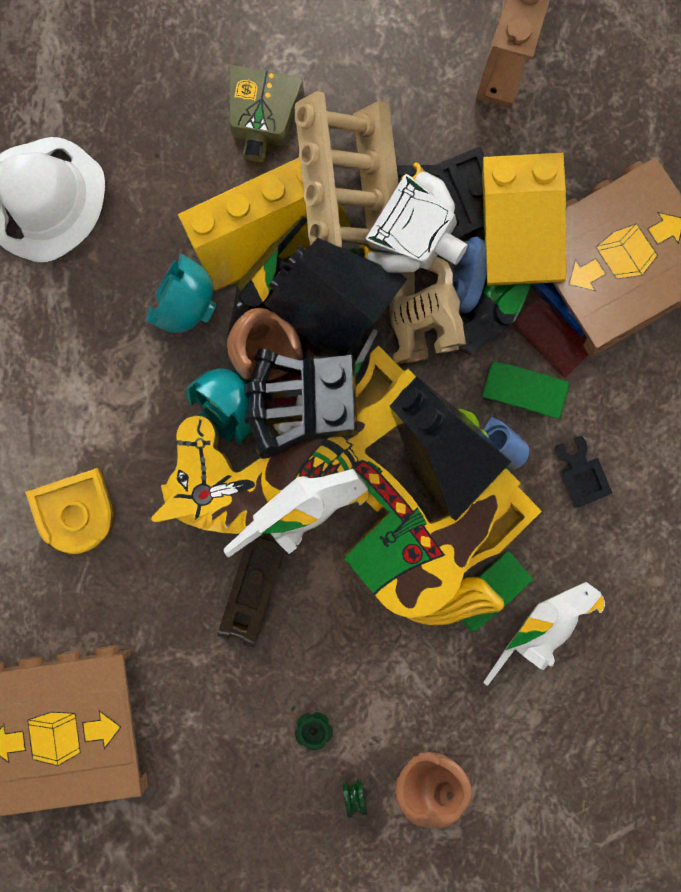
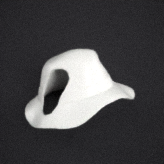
M58 137L40 139L2 152L0 154V245L10 253L33 262L55 260L79 245L94 228L103 206L105 177L97 161L92 159L82 148L73 142ZM56 150H63L72 161H63L50 155ZM5 208L22 229L23 239H15L7 235L6 227L9 217Z

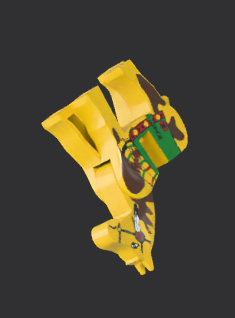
M378 345L370 353L366 373L356 386L358 435L306 440L273 457L260 458L244 470L236 472L227 456L217 449L219 433L214 423L203 416L186 418L178 427L176 434L178 452L176 469L169 477L167 484L161 485L165 504L152 516L151 520L153 522H161L177 518L190 526L203 530L240 534L254 521L253 515L297 477L318 478L354 469L368 488L369 493L366 502L376 512L383 508L386 513L344 553L343 558L379 601L393 613L421 624L447 625L478 614L499 612L504 608L503 599L485 580L479 577H469L462 580L463 575L475 564L499 554L542 511L518 487L520 482L505 468L456 521L448 514L438 520L428 522L420 507L405 488L380 464L365 454L367 448L397 427L390 405L416 377L409 369L404 372Z

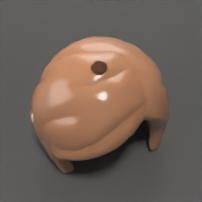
M255 308L245 312L235 322L228 335V356L237 373L245 380L250 381L257 364L255 356L259 348L297 360L303 358L301 341L297 331L288 322L268 309ZM272 368L267 381L279 378L289 372Z
M423 752L418 756H413L403 768L400 776L397 778L395 794L398 806L407 820L419 827L439 829L448 827L458 821L471 802L472 788L467 774L452 759L436 752Z

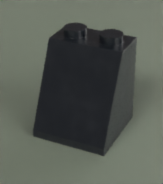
M317 238L307 250L300 245L285 264L291 270L287 272L282 268L271 281L268 287L273 290V293L264 304L281 319L288 322L325 356H344L376 323L404 285L407 278L400 273L387 272L380 264Z
M418 376L401 391L399 396L390 405L414 474L455 521L511 463L510 459L468 417Z

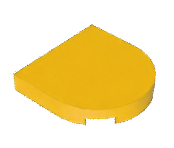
M100 468L25 492L41 538L58 551L68 554L88 552L98 547L110 533L114 513Z

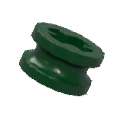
M358 779L354 785L348 784L347 781L343 782V793L348 818L353 817L355 812H360L362 816L367 815L362 779Z

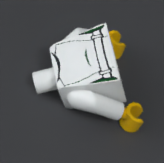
M417 162L412 165L416 170V174L413 177L407 174L402 176L401 182L367 235L366 241L372 249L363 244L358 248L365 253L364 258L380 264L387 272L409 273L415 272L419 267L429 269L437 255L457 265L468 247L467 243L451 235L457 220L454 214L455 203L445 183L441 179L425 172Z

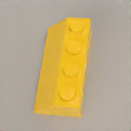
M299 157L178 214L203 268L212 279L215 292L240 281L271 245L275 244L301 216L307 219ZM337 204L340 226L350 227L342 204ZM308 222L303 225L279 255L281 259L285 260L291 257L300 245L305 249L310 247Z

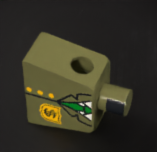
M231 65L230 129L233 137L245 140L242 155L244 159L253 162H264L268 144L284 146L286 144L295 119V103L303 98V77Z

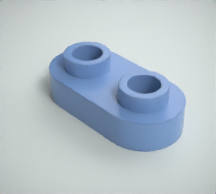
M472 237L465 241L468 247L456 265L453 276V286L460 300L459 312L463 314L471 312L477 305L487 276L485 240L478 237Z

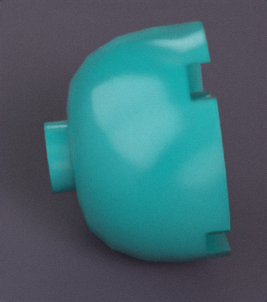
M180 254L179 262L174 260L154 295L157 297L156 301L159 302L158 307L149 306L146 322L170 333L189 331L200 320L207 323L216 308V303L211 300L214 286L207 271L194 260Z
M216 368L206 371L186 388L185 395L191 406L195 402L199 404L203 411L198 416H203L212 421L218 430L219 436L230 442L236 437V444H240L252 432L250 425L245 423V410L249 409V398L245 397V385L250 382L249 380H245L233 370Z

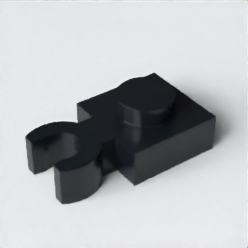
M582 436L574 438L577 445V452L574 455L566 452L563 443L556 445L558 457L562 461L567 462L570 468L560 472V475L574 508L612 494L599 459L594 458L587 461L585 455L588 446Z

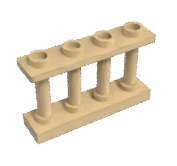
M315 91L296 102L294 106L310 246L317 238L338 247H342V242L368 244L366 241L367 235L399 185L389 103L377 101L353 113V115L327 111L324 92ZM329 128L355 132L358 153L331 149ZM333 166L360 169L362 191L335 188ZM337 204L364 207L366 228L340 226Z

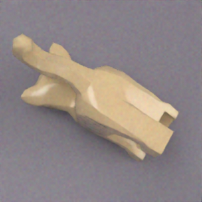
M436 257L431 267L427 269L438 274L437 283L414 294L415 272L400 273L407 280L389 304L390 324L399 343V350L393 354L395 363H416L426 360L428 358V348L425 332L435 329L438 339L434 346L438 354L459 350V346L466 344L463 321L459 315L460 300L453 286V273L448 262L439 257Z

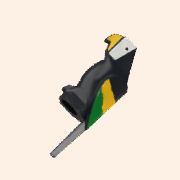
M301 216L275 244L273 243L236 284V295L228 335L235 322L245 312L255 308H264L272 311L264 304L273 293V290L268 285L282 268L287 272L291 270L279 255L307 222L304 216Z

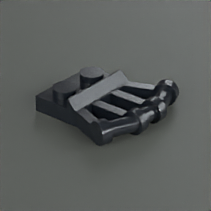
M481 146L436 165H420L425 172L441 179L445 183L455 203L454 214L458 226L451 235L460 240L463 237L471 236L473 233L485 229L482 185L483 157L485 156ZM412 165L397 166L398 183L401 182V178L405 174L411 177L416 174V170Z
M259 348L255 356L257 364L250 382L245 385V397L249 398V409L245 410V423L250 425L257 441L255 449L259 458L273 457L306 440L358 435L355 361L352 355L319 359L307 357L301 361L278 355L267 349ZM272 368L301 375L302 379L266 384ZM302 395V406L264 409V399ZM302 421V425L276 438L271 436L267 427L268 424Z

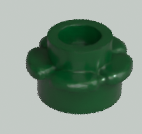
M320 712L303 714L298 719V729L295 730V737L298 743L304 745L309 750L323 748L324 744L329 742L333 735V729L328 724L329 719L327 716ZM312 727L317 728L316 734L310 732Z

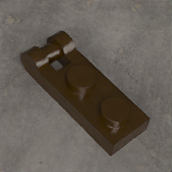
M258 537L245 546L218 630V637L229 639L231 636L243 640V645L254 648L285 549L277 542ZM237 612L251 616L248 626L235 622Z

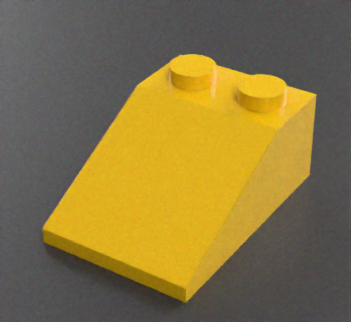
M564 153L483 157L482 185L487 286L566 282Z

